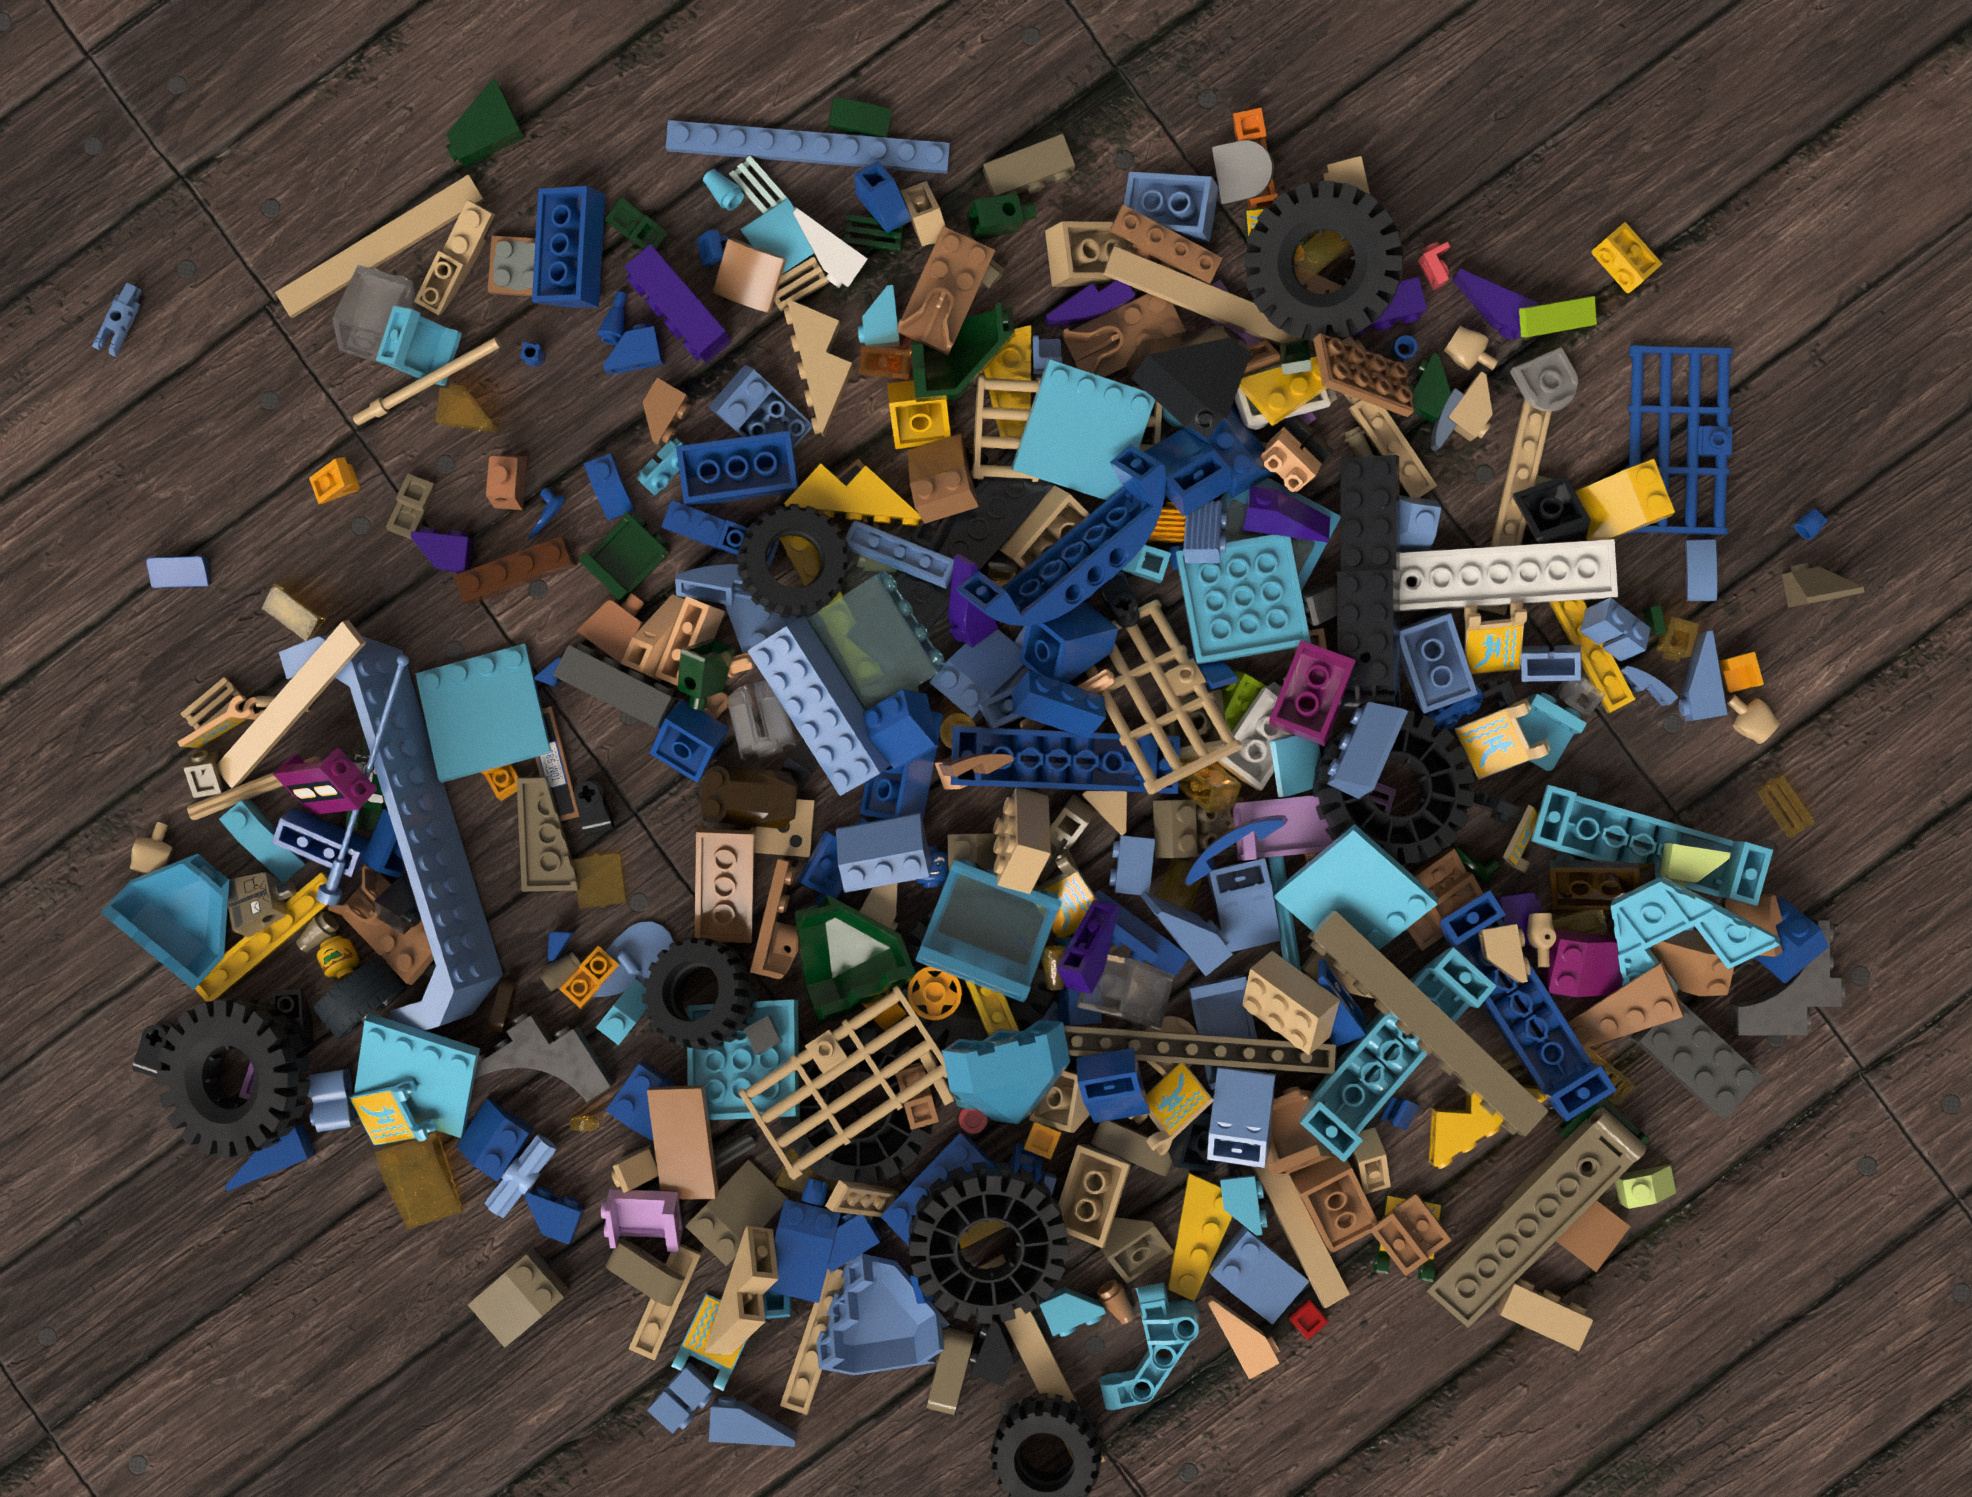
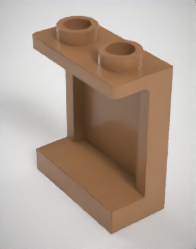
M1292 1087L1284 1090L1283 1096L1276 1099L1274 1097L1270 1151L1274 1162L1267 1164L1271 1175L1284 1176L1333 1157L1332 1152L1299 1123L1303 1109L1312 1095V1092L1309 1090Z

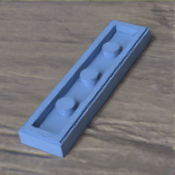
M857 520L853 521L845 537L848 543L847 550L945 589L952 578L953 558Z

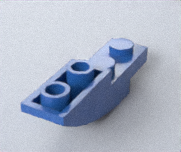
M672 500L661 528L736 556L738 555L741 541L748 529ZM778 539L768 549L766 556L768 567L772 564L780 542Z

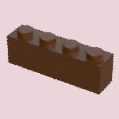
M559 536L454 575L463 602L473 605L576 567L577 565L568 540Z

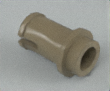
M1360 426L1344 433L1346 437L1344 441L1349 443L1355 457L1374 456L1363 435L1366 432L1365 430L1362 431Z

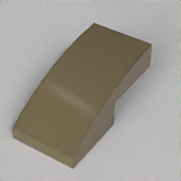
M407 473L396 497L397 504L386 525L388 531L413 540L410 537L411 531H419L434 490V483Z

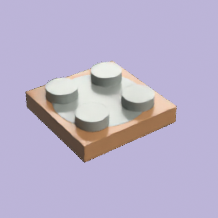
M491 237L489 294L532 297L535 238Z

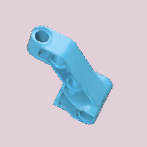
M1164 1282L1135 1288L1139 1298L1140 1312L1142 1313L1141 1317L1149 1350L1135 1370L1111 1373L1099 1379L1105 1408L1108 1410H1117L1150 1402L1189 1343L1199 1333L1200 1313L1198 1305L1190 1299L1168 1302ZM1160 1349H1168L1172 1355L1163 1358L1157 1352ZM1138 1382H1146L1150 1388L1140 1390L1136 1387V1384Z

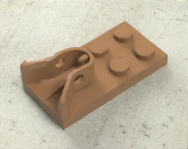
M943 226L903 317L898 323L896 332L949 355L995 250Z
M1148 293L1071 331L1068 328L1062 332V339L1076 368L1107 378L1128 368L1126 363L1142 341L1153 338L1154 340L1171 337L1172 334L1186 332L1173 303Z
M699 824L696 831L695 938L705 937L718 942L752 943L756 826H751L748 831L707 829L704 824Z
M786 858L777 859L751 973L781 979L788 973L799 950L797 926L779 922L780 914L787 911L790 895H786L787 885L793 884L797 868L792 867L793 860ZM785 945L790 946L791 952L785 951Z
M365 864L362 867V884L344 905H330L328 910L342 915L364 940L387 961V964L405 983L413 985L434 960L422 919L417 926L412 927L404 935L379 920L374 900L391 886L393 882L385 874L377 872Z

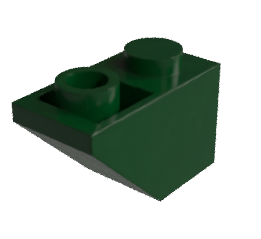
M1433 353L1428 359L1423 357L1415 372L1419 374L1416 383L1410 382L1409 389L1413 394V413L1431 423L1439 418L1451 395L1440 357L1436 353Z

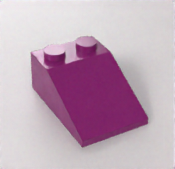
M1301 640L1270 716V726L1325 746L1356 660Z
M1554 928L1556 941L1549 948L1550 967H1543L1540 977L1548 993L1572 997L1608 996L1613 991L1623 987L1618 959L1617 938Z

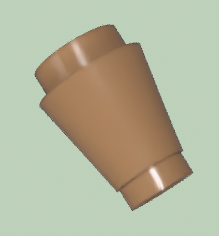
M1110 1280L1098 1289L1099 1302L1121 1324H1126L1135 1317V1312L1121 1283H1117L1116 1280Z

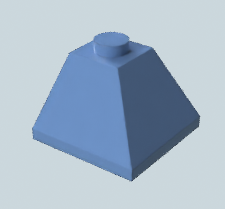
M1400 495V553L1430 550L1437 533L1441 506L1436 500Z

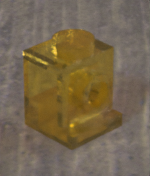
M1673 616L1664 618L1667 632L1661 634L1656 651L1663 652L1662 658L1675 662H1680V658L1691 657L1699 624ZM1672 636H1675L1678 640L1676 646L1671 645Z

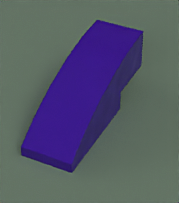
M1117 280L1100 292L1092 283L1047 314L1045 322L1048 326H1065L1091 321L1134 301L1135 293L1129 285Z

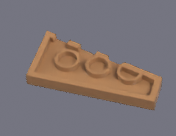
M1661 961L1647 972L1632 979L1625 986L1610 993L1606 998L1572 1017L1567 1023L1582 1047L1587 1048L1682 1018L1685 1013Z

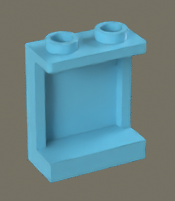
M393 305L376 361L420 379L454 360L462 333L420 316V313L413 309ZM448 377L435 384L445 386Z

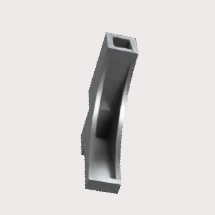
M1810 919L1822 929L1829 948L1785 984L1783 982L1779 983L1775 988L1756 999L1729 1004L1730 1033L1736 1035H1808L1807 1028L1811 1026V1015L1807 1011V1007H1842V1000L1845 998V986L1842 983V978L1830 976V971L1833 970L1834 966L1833 956L1830 954V943L1833 941L1834 936L1830 920Z
M524 1013L511 1021L514 1027L509 1029L507 1033L512 1042L506 1038L493 1047L496 1052L489 1057H486L484 1053L480 1055L475 1073V1079L487 1073L508 1068H528L543 1071L568 1083L586 1102L615 1084L579 1026L570 1030L569 1026L554 1034L556 1039L554 1041L536 1013L529 1017Z

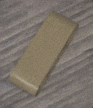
M1115 1120L1099 1122L1090 1142L1102 1150L1162 1176L1167 1175L1172 1164L1168 1151L1161 1156L1156 1149L1153 1151L1146 1142L1150 1137L1149 1135Z
M618 1239L617 1247L613 1249L605 1265L609 1271L654 1301L665 1306H672L685 1280L681 1274L634 1243L624 1239Z
M946 1327L943 1337L944 1350L939 1353L926 1408L954 1415L974 1334Z

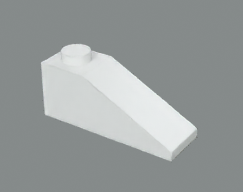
M795 208L792 213L821 267L828 273L826 279L838 288H840L842 283L849 287L867 258L798 208Z

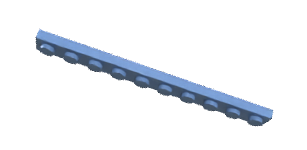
M668 120L666 150L669 152L744 158L751 156L756 159L867 167L879 161L885 169L948 174L950 143Z

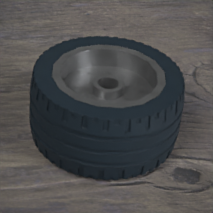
M380 955L340 981L320 998L313 1008L322 1022L326 1024V1027L331 1030V1033L338 1039H342L361 1027L369 1013L379 1014L406 990L407 985Z

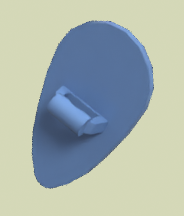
M652 921L639 922L625 930L605 951L619 964V967L593 997H605L622 993L628 988L635 977L642 983L644 978L649 979L651 971L648 968L652 962L657 963L659 960L657 955L663 949L669 951V945L674 942L671 933L661 924Z

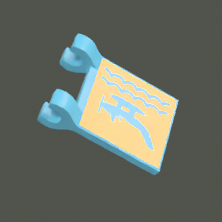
M413 1080L404 1081L393 1087L352 1094L349 1097L374 1146L414 1138L418 1141H424L429 1138V1132L438 1129L434 1119H427L416 1124L405 1101L409 1098V1093L418 1090Z
M706 1293L671 1366L682 1371L689 1356L719 1369L713 1386L723 1391L746 1341L731 1355L705 1353V1347L721 1300Z

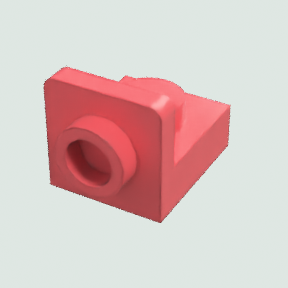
M1438 242L1429 245L1423 249L1424 254L1418 260L1433 291L1443 286L1449 280L1447 276L1449 275L1448 267L1443 260L1438 258V256L1446 253L1451 247L1448 242L1442 245Z

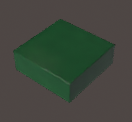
M1660 605L1642 609L1645 624L1651 628L1649 637L1667 632Z

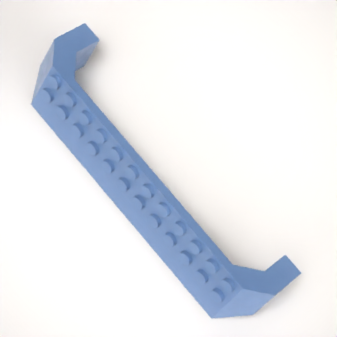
M330 635L318 636L280 651L279 655L286 678L292 679ZM362 636L366 644L335 678L350 687L371 753L398 667L397 657L402 654L404 655L401 649ZM406 665L404 666L376 754L374 767L436 964L423 999L391 1010L390 1014L393 1021L425 1031L472 1015L502 977L503 973L444 782L442 783L438 780L429 734L408 666Z

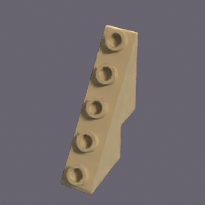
M789 300L788 307L783 309L787 324H793L795 335L790 337L794 352L800 351L802 362L797 363L801 380L807 379L809 389L804 390L808 407L814 406L816 417L811 418L814 433H821L825 437L853 371V365L849 361L829 354L841 327L839 320Z
M753 1226L745 1228L705 1347V1353L731 1355L765 1323L763 1294L779 1279L773 1229Z

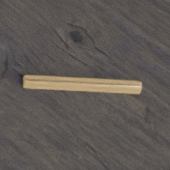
M314 756L304 760V762L319 761L321 759ZM271 773L189 805L187 811L192 820H197L236 805L240 800L254 798L283 785Z

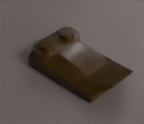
M709 765L704 775L701 813L704 821L788 829V823L795 819L798 784L792 779L793 772Z
M1567 852L1559 853L1550 860L1552 910H1611L1612 900L1656 879L1655 863L1581 861L1574 854Z

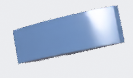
M738 564L713 565L692 569L676 574L675 577L676 596H687L693 599L731 606L734 597L752 598L749 592H745L741 585L743 582L741 577H738Z

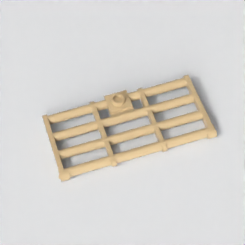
M980 375L977 378L972 479H983L986 476L1031 479L1032 482H1038L1039 478L1011 469L1012 466L980 465L981 447L1018 449L1021 438L982 436L983 419L1027 421L1031 409L983 407L984 390L1037 393L1041 378H1037V381L985 378L984 375ZM1131 386L1145 391L1141 386ZM1156 400L1154 402V416L1149 417L1146 426L1153 427L1152 445L1140 444L1139 449L1143 452L1160 442L1162 406Z
M1154 600L1138 608L1139 619L1151 614L1171 651L1156 658L1138 625L1126 628L1145 664L1130 671L1119 649L1114 644L1113 652L1109 654V657L1120 676L1115 678L1114 684L1098 693V695L1104 696L1105 709L1121 736L1119 741L1123 746L1127 747L1145 780L1143 785L1150 795L1239 751L1243 747L1240 740H1236L1214 703L1215 697L1213 693H1209L1206 689V680L1193 658L1189 659L1186 654L1188 652L1186 646L1181 645L1160 609L1162 605L1159 600ZM1115 620L1111 621L1115 626L1118 627V630L1123 628L1119 626ZM1176 659L1179 665L1164 673L1161 666ZM1095 665L1085 671L1088 678L1099 673ZM1149 672L1152 673L1172 709L1171 712L1159 718H1156L1135 680ZM1123 685L1127 687L1146 722L1145 725L1133 731H1130L1110 694L1111 691ZM1193 692L1196 693L1197 699L1182 705L1179 700L1180 698ZM1202 707L1206 710L1225 746L1209 753L1188 715ZM1176 720L1180 723L1199 759L1185 766L1181 763L1162 728ZM1150 733L1153 734L1173 771L1159 779L1156 778L1136 741Z
M898 986L892 988L893 992L848 1021L846 1019L841 1022L843 1025L833 1032L828 1030L805 1045L806 1050L797 1056L795 1054L791 1055L788 1062L747 1089L742 1088L738 1091L786 1167L785 1169L789 1177L793 1180L801 1176L803 1170L842 1144H849L851 1142L849 1139L894 1109L900 1110L903 1108V1103L942 1077L947 1078L943 1054ZM901 1001L909 1016L866 1045H863L855 1030ZM916 1025L925 1040L879 1070L870 1055ZM850 1035L858 1050L847 1057L838 1042ZM930 1050H933L941 1065L895 1095L886 1080ZM814 1059L822 1071V1074L813 1080L810 1079L803 1068V1065ZM865 1059L874 1074L827 1105L818 1090ZM797 1070L806 1084L760 1114L751 1099ZM881 1084L890 1099L845 1129H842L834 1114ZM813 1094L822 1109L776 1139L767 1124ZM829 1119L837 1134L794 1163H791L783 1148Z

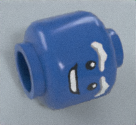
M937 846L928 847L933 866L931 874L927 878L916 879L915 881L923 884V888L945 885V880L949 874L948 853L938 851Z

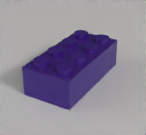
M651 244L624 266L629 273L626 279L641 297L644 294L647 295L644 300L648 303L649 307L659 318L663 315L666 317L663 322L667 325V328L678 340L681 337L685 339L682 344L696 361L701 358L707 364L732 343L722 326Z

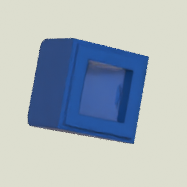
M558 657L536 675L534 679L552 686H560L562 680L553 676L561 658Z
M555 930L549 933V961L559 959L574 936L575 931Z
M1401 1096L1392 1110L1388 1121L1400 1129L1407 1130L1419 1106Z

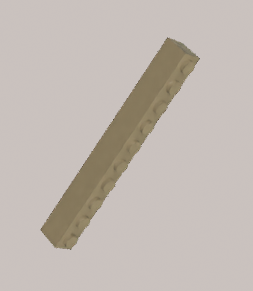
M1330 911L1311 931L1308 937L1313 941L1310 944L1312 948L1321 956L1327 954L1333 959L1334 962L1331 965L1341 975H1350L1355 980L1352 985L1361 994L1366 996L1369 993L1376 1000L1374 1006L1385 1016L1390 1013L1397 1020L1395 1026L1407 1036L1411 1033L1419 1041L1416 1045L1428 1056L1431 1053L1440 1060L1437 1065L1450 1076L1454 1073L1461 1080L1458 1085L1471 1096L1475 1093L1482 1100L1479 1103L1480 1106L1492 1116L1496 1113L1503 1120L1500 1124L1510 1134L1514 1136L1517 1133L1526 1137L1547 1114L1548 1110L1337 911Z
M1063 1025L1070 1056H1090L1134 1048L1136 1059L1142 1061L1334 1074L1336 1045L1329 1043L1321 1044L1308 1055L1287 1040Z

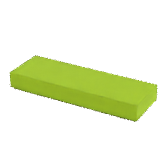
M1595 296L1519 308L1521 337H1532L1597 325Z

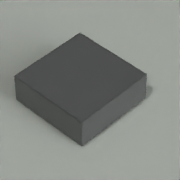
M770 1015L744 1029L756 1055H761L783 1042L778 1028Z

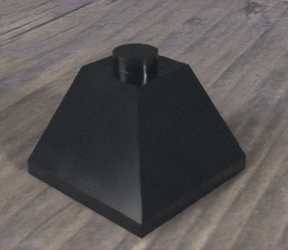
M1566 475L1513 493L1512 497L1537 542L1545 544L1576 542L1587 537L1591 519Z
M1204 1110L1173 1139L1168 1152L1175 1167L1214 1172L1216 1161L1207 1160L1212 1112Z

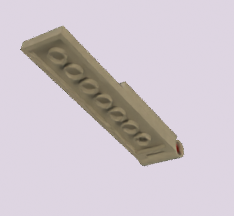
M1604 1107L1597 1109L1590 1116L1589 1120L1586 1118L1503 1202L1505 1207L1434 1277L1433 1282H1429L1425 1286L1426 1291L1469 1328L1634 1162L1644 1155L1647 1146ZM1585 1161H1589L1586 1166H1582Z

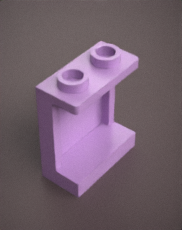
M609 1189L607 1201H603L601 1205V1218L606 1220L604 1236L609 1238L610 1248L617 1247L620 1236L661 1237L666 1239L668 1252H679L683 1225L678 1192L630 1190L623 1193L622 1190Z

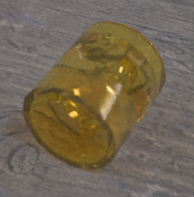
M955 713L943 721L940 727V736L948 748L952 749L953 726L976 727L975 722L969 716Z

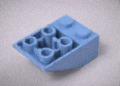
M747 365L743 366L708 406L741 437L790 431L793 449L813 428L812 423L759 373Z
M1265 858L1217 867L1207 874L1219 929L1230 941L1227 945L1230 952L1281 941L1273 891Z
M1218 1066L1209 1129L1207 1160L1265 1168L1270 1152L1276 1074Z

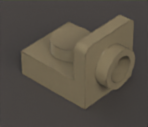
M197 751L189 757L183 767L193 798L222 793L224 787L216 766L219 758L217 751Z

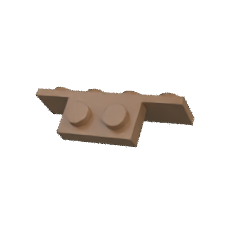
M1124 204L1121 206L1110 228V232L1131 242L1128 249L1134 251L1135 255L1179 273L1185 271L1207 284L1211 283L1222 260V257Z

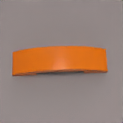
M1262 108L1234 113L1233 122L1236 142L1242 140L1259 143L1267 150L1265 140L1267 135ZM1273 178L1262 194L1247 199L1249 209L1269 207L1274 202V199L1278 197V193L1275 192Z

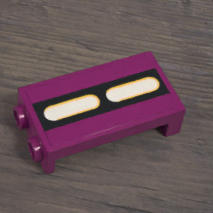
M340 748L334 749L324 760L306 763L298 754H291L273 773L311 815L359 810L377 790L376 786Z

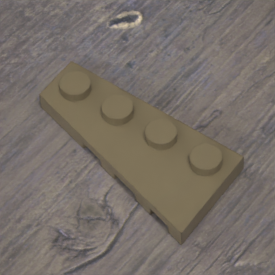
M548 777L516 778L522 892L575 891L581 889Z

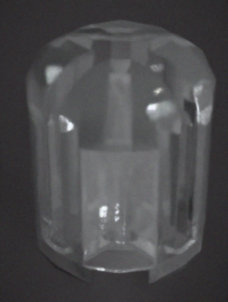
M767 681L754 682V690L765 737H763L752 691L748 688V685L738 687L728 698V707L740 758L746 760L744 754L757 753L760 759L783 753V746L790 743L794 747L796 746L789 716Z

